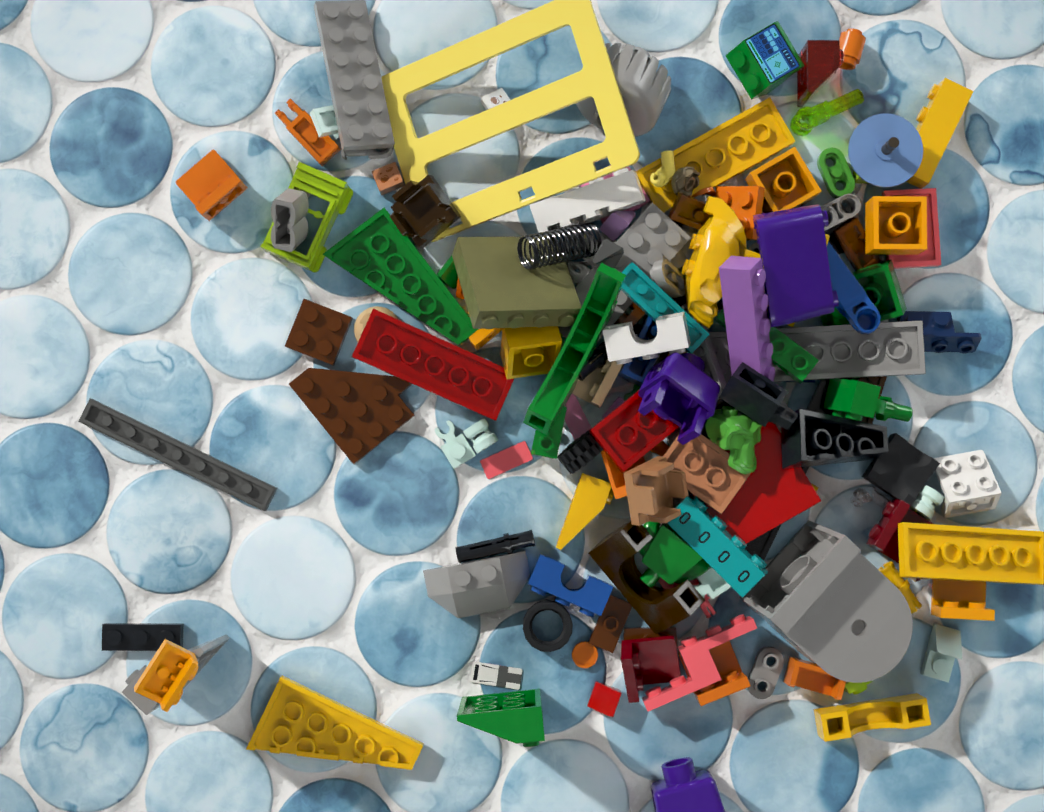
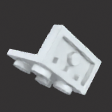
M983 450L934 458L940 463L935 472L945 495L941 507L944 518L996 509L1001 496V490Z

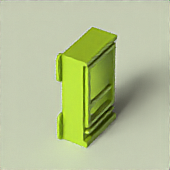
M299 162L288 188L300 189L330 202L325 215L320 211L308 208V213L314 215L317 219H323L308 253L304 255L295 250L289 252L275 249L271 241V230L274 222H272L266 238L260 247L270 254L316 273L319 271L325 258L323 253L327 249L324 245L338 214L341 215L346 212L353 196V190L348 186L347 182Z

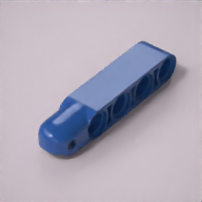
M828 241L827 253L832 291H837L839 306L836 308L846 317L858 333L870 334L880 324L879 311Z

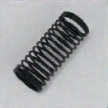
M585 223L525 235L518 242V257L523 267L527 270L592 257L596 254V240L588 226L594 229L597 236V250L602 244L600 231L593 223ZM586 228H588V230L590 231V233H591V235H592V237H593V242H594V250H593V253L590 252V251H591V241H590V237H589L587 231L585 230ZM585 234L588 238L589 249L586 246L584 237ZM525 238H526V240H525V242H524V256H525L526 262H525V260H524L523 253H522V242H523V240H524ZM527 240H529V255L533 265L529 263L526 255ZM531 245L534 252V260L531 253Z

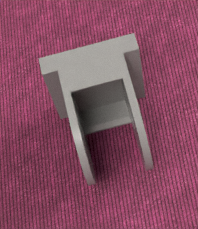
M808 520L767 565L765 569L768 573L747 595L743 598L740 596L739 598L762 617L798 652L815 662L831 676L853 683L878 679L894 669L907 652L913 629L909 605L901 591L860 553L861 550L846 535Z

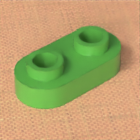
M837 148L825 149L817 159V166L829 194L836 199L845 194H851L855 188V180L844 154ZM826 159H831L834 165L832 167L828 166ZM837 182L843 184V190H838L836 188Z

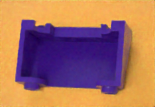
M816 204L753 215L754 229H756L757 237H759L757 238V243L759 245L760 258H762V268L766 272L764 287L765 294L768 296L767 317L771 322V327L783 326L833 313L834 307L839 306L837 291H832L824 230V227L829 225L827 211L821 210L820 205Z

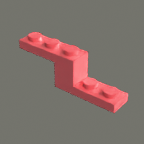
M742 614L730 619L731 624L721 628L720 625H716L705 631L706 635L696 638V635L682 640V645L677 647L690 677L679 676L670 681L671 685L661 689L660 686L647 690L645 692L646 696L642 697L647 711L649 712L722 680L709 649L757 629L754 619L750 616L745 617Z

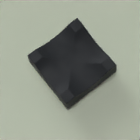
M894 433L888 437V452L875 457L862 477L893 499L903 500L912 506L920 490L940 463L915 448L897 433Z

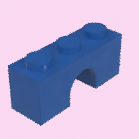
M540 553L528 580V584L532 585L531 590L543 596L548 592L556 596V602L568 607L571 603L580 607L579 612L587 616L594 617L595 614L601 616L612 592L613 585L588 574L581 587L569 589L561 582V574L565 564Z

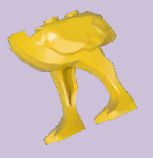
M711 196L707 197L703 210L710 217L699 229L698 233L693 234L689 249L693 250L689 260H685L682 269V275H685L684 285L688 311L698 323L708 329L713 324V318L718 315L717 302L722 299L719 267L730 256L760 258L759 253L746 248V234L734 210L721 198ZM825 234L826 245H827V244H828V241H829V238H830V235ZM795 322L787 325L793 327Z

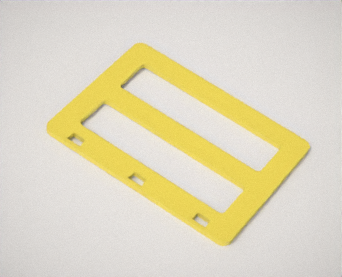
M591 0L551 1L381 77L395 142L394 149L405 184L409 181L420 182L428 175L427 166L429 163L590 97L594 98L606 138L602 143L451 202L460 214L462 224L452 228L449 226L431 242L441 240L634 165L640 157L639 148ZM565 26H571L583 64L581 71L424 137L417 138L405 100L408 94ZM608 158L611 166L596 171L594 163ZM532 187L535 195L521 200L520 192Z

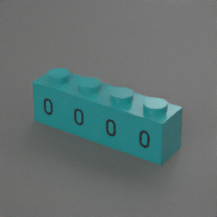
M692 496L686 497L676 507V509L681 510V515L669 521L668 524L743 598L768 573L765 569L767 564L758 555L754 554L752 556L745 549L747 545L739 536H731L725 530L727 528L725 522L718 516L713 518L706 511L708 506L698 497L693 498Z

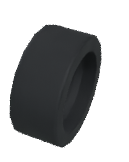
M543 600L537 602L527 610L524 616L523 632L525 639L532 647L539 651L552 652L559 650L568 643L572 635L573 623L570 614L563 605L555 601ZM545 610L557 613L563 622V631L553 641H542L533 633L532 621L538 613Z

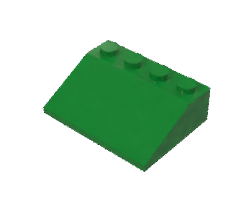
M540 688L462 697L457 712L458 722L516 744L523 743V747L540 745L539 741H545Z

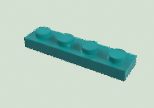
M633 262L621 272L626 275L621 291L654 322H656L659 316L685 312ZM685 312L691 342L689 348H685V351L692 354L710 334Z

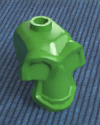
M723 406L722 409L715 410L714 415L706 419L705 422L709 439L720 448L730 450L728 459L730 467L745 475L755 472L757 461L754 445L761 440L762 425L753 421L744 413L738 412V409L732 406Z

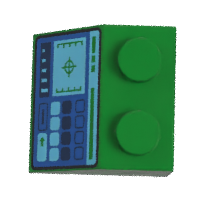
M778 21L743 40L725 55L751 100L769 94L805 66Z

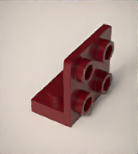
M675 636L622 640L621 663L629 703L639 702L640 691H644V685L670 683L672 679L681 676Z

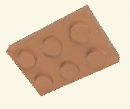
M702 434L684 445L677 441V436L663 457H666L667 462L674 463L673 470L685 472L689 492L722 514L751 473L741 474L728 465L730 454Z

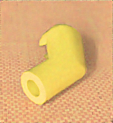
M671 150L660 153L662 166L650 176L651 183L656 187L665 186L676 172L674 154Z

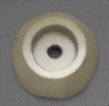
M686 166L675 172L671 185L676 196L679 192L691 196L693 189L699 185L698 176L700 173L694 167Z

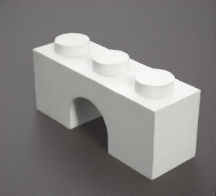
M685 312L659 316L656 319L657 336L650 340L640 339L633 330L632 322L606 326L602 331L609 362L616 361L617 364H626L632 362V358L642 356L643 360L659 357L658 353L669 351V355L684 353L685 348H689L691 343Z

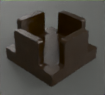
M429 174L420 182L409 181L392 196L397 202L391 206L394 212L390 215V218L401 234L411 237L418 248L423 249L461 217L435 178Z

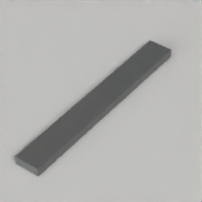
M89 399L78 421L262 511H267L276 493L277 487L94 399Z

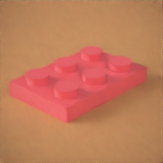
M936 188L883 191L882 196H927V250L918 255H886V261L892 259L894 269L940 266L941 251Z

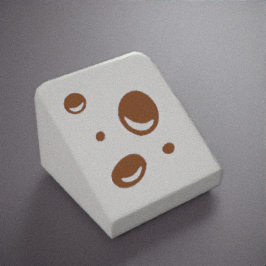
M503 88L480 98L481 104L486 110L510 100Z

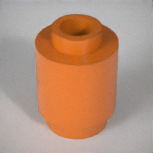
M850 28L840 34L834 55L837 67L853 70L859 64L866 37L862 35L860 30Z

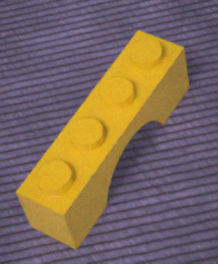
M918 693L813 709L817 734L825 742L852 738L856 733L872 729H910L931 725L927 698Z

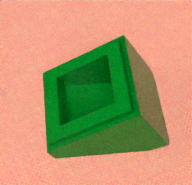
M451 255L437 274L443 283L451 289H455L457 287L458 274Z

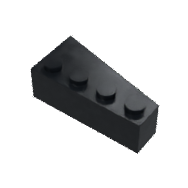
M798 409L794 411L798 416L788 430L781 427L782 469L866 461L888 452L887 427Z

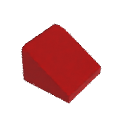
M596 681L587 707L613 718L622 692L617 688Z

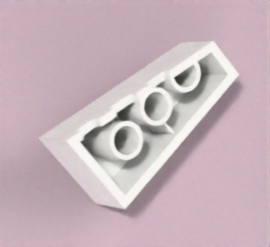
M624 168L614 172L613 177L607 179L600 177L590 181L589 185L580 188L577 186L564 191L565 193L554 195L530 204L529 206L538 232L591 223L610 216L615 211H623L645 203L646 199L637 173L634 170L629 171L628 168Z

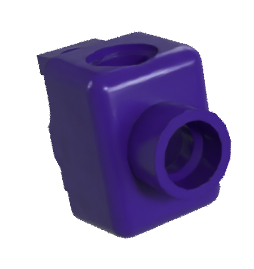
M673 353L648 371L638 392L642 398L638 411L646 415L654 410V413L663 420L672 421L679 426L681 430L677 441L682 445L701 435L705 420L714 415L720 392V385L704 373V361L691 353Z
M690 757L678 758L662 764L664 780L656 781L651 785L655 812H725L716 782L708 770L695 771L693 760Z

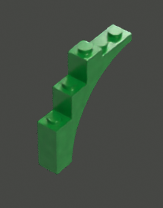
M603 263L600 264L561 351L527 409L523 421L524 424L545 435L548 434L574 391L581 372L594 352L597 341L603 332L602 330L613 315L618 302V295L626 277L625 274Z

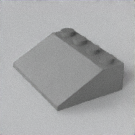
M227 635L188 649L195 653L199 668L196 675L229 640ZM145 665L140 670H135L126 679L125 682L128 686L122 693L145 715H148L161 706L159 703L134 691L135 684L147 667ZM189 680L187 681L183 689L188 685V683L190 682Z

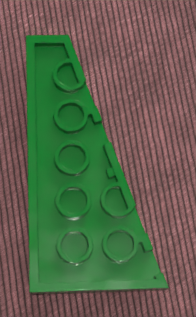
M385 207L323 253L326 258L458 346L468 340L478 330L473 329L470 317L409 238L401 234Z

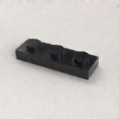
M184 623L102 624V651H157L164 639L183 647Z

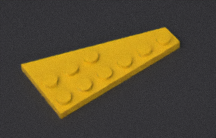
M282 675L246 750H264L271 753L281 752L303 757L336 761L345 760L353 761V763H370L384 767L412 770L424 743Z

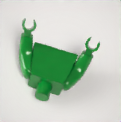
M651 521L644 523V528L653 538L639 550L640 555H642L641 561L648 567L640 578L649 587H653L660 578L670 585L674 582L680 584L687 579L691 581L700 577L711 568L668 523Z

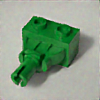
M839 378L830 379L823 406L824 409L833 410L832 416L862 421L863 417L874 418V414H876V420L886 421L888 418L908 422L913 414L911 407L893 403L890 397L880 396L878 399L881 386Z

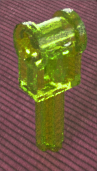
M855 89L829 102L826 100L813 107H802L790 122L791 130L798 136H805L814 127L827 122L831 117L864 102V95L859 89ZM800 119H802L803 121L807 120L809 123H808V124H807L806 122L801 123V122H800Z

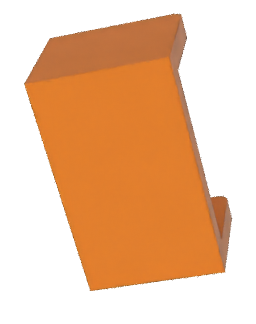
M789 656L783 679L785 684L790 687L797 686L826 694L841 701L846 681L831 676L816 663Z

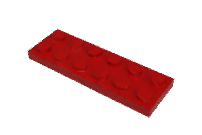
M374 308L352 354L354 359L494 421L497 420L514 379H506L504 367Z

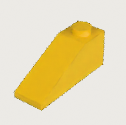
M581 473L555 546L556 548L561 550L604 509L605 504L610 505L614 493L609 482Z

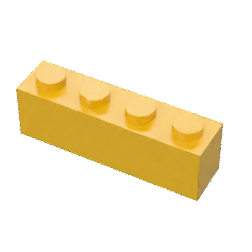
M944 78L938 85L934 84L927 96L930 101L927 107H922L916 118V121L919 122L916 130L923 144V158L917 172L906 181L907 183L920 189L929 184L973 93L972 90L947 78Z

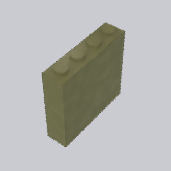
M521 237L457 238L452 257L473 329L567 327L574 325L581 310V304L566 262L527 270L523 267L518 257L517 247ZM525 238V239L523 240V242H522V253H523L524 260H525V262H526V259H525V256H524V242H525V240H526V238ZM527 240L526 255L529 263L533 265L529 255V240ZM531 245V253L534 260V252Z

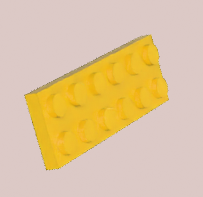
M769 97L673 150L675 171L687 166L694 167L700 173L698 176L699 185L693 189L690 196L692 197L703 188H715L793 145L796 141L772 99ZM661 158L637 170L636 173L650 202L665 213L673 207L677 196L672 190V179L663 187H656L651 183V174L655 173L662 166Z
M908 522L898 523L899 577L1044 585V532Z

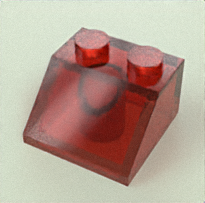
M807 40L800 51L799 57L805 66L797 71V107H803L830 80L833 74H836L837 69L842 66L844 53L840 49L839 40Z

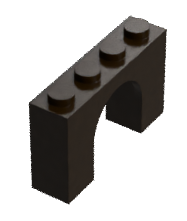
M630 520L601 540L588 554L651 630L658 634L690 617L705 599L688 579L671 589H661L656 586L649 587L641 580L640 577L642 575L635 564L634 554L642 549L653 537L643 525H632Z

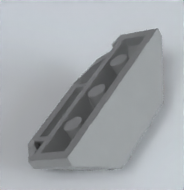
M526 550L423 570L428 597L457 618L510 608L530 578Z

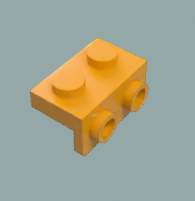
M164 639L135 684L134 691L159 703L161 709L168 712L172 705H176L183 694V687L188 680L191 681L198 671L199 666L195 653Z

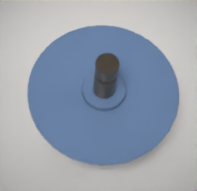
M883 113L868 117L855 128L849 140L848 156L852 168L861 179L878 187H894L906 182L917 172L923 158V144L918 131L908 120L898 115Z

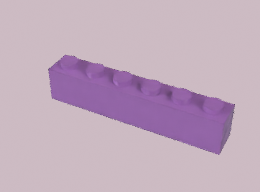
M730 256L719 267L731 374L733 375L743 362L774 382L775 368L772 366L771 357L773 345L770 343L769 337L771 322L767 317L768 296L765 294L764 288L766 272L762 268V258Z

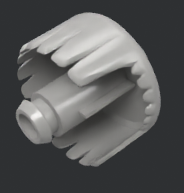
M605 43L634 136L644 135L652 130L657 123L671 92V77H667L668 70L664 65H661L658 69V59L654 56L650 57V54L645 49L627 44L619 53L621 43H615L612 46L610 43ZM590 97L576 103L582 115L594 126L604 131L594 98Z

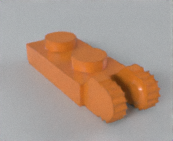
M290 98L286 103L298 116L291 122L285 113L279 109L275 112V115L321 166H324L341 149L329 135L319 137L311 116L305 110L302 111Z

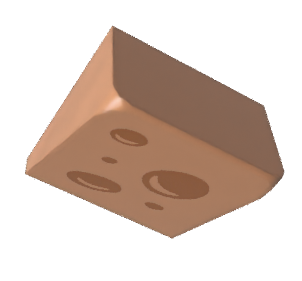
M396 162L372 171L381 196L405 185Z

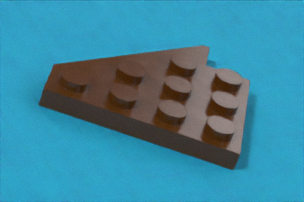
M307 368L289 383L290 387L353 465L415 416L399 396L413 384L395 376Z

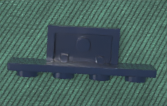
M905 311L904 315L897 317V322H923L924 352L973 353L982 339L980 333H955L951 312Z

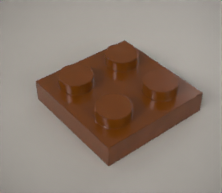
M303 299L285 347L334 366L353 318Z

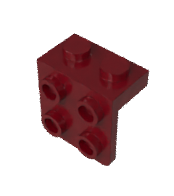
M892 499L883 509V516L879 523L875 524L871 529L866 544L899 564L898 523H934L909 509L911 505L903 500Z

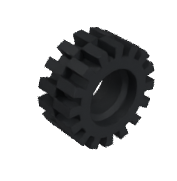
M588 430L568 445L557 458L567 471L573 474L593 460L603 448Z

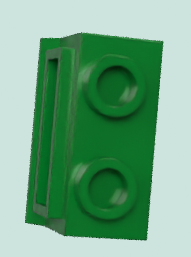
M563 407L547 435L535 430L531 450L532 455L557 459L567 407Z

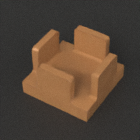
M657 456L624 473L632 525L640 526L648 521L668 523L681 515V510L674 508L672 497L683 499L688 497L686 475L684 471L673 470L674 463L667 462L666 457Z

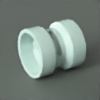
M485 418L463 431L465 436L474 443L473 448L477 454L498 441L495 433H491L488 429L489 424ZM482 432H485L484 434L476 438V436H478Z
M924 484L918 494L919 496H917L909 509L925 519L931 520L935 514V506L941 505L945 497Z

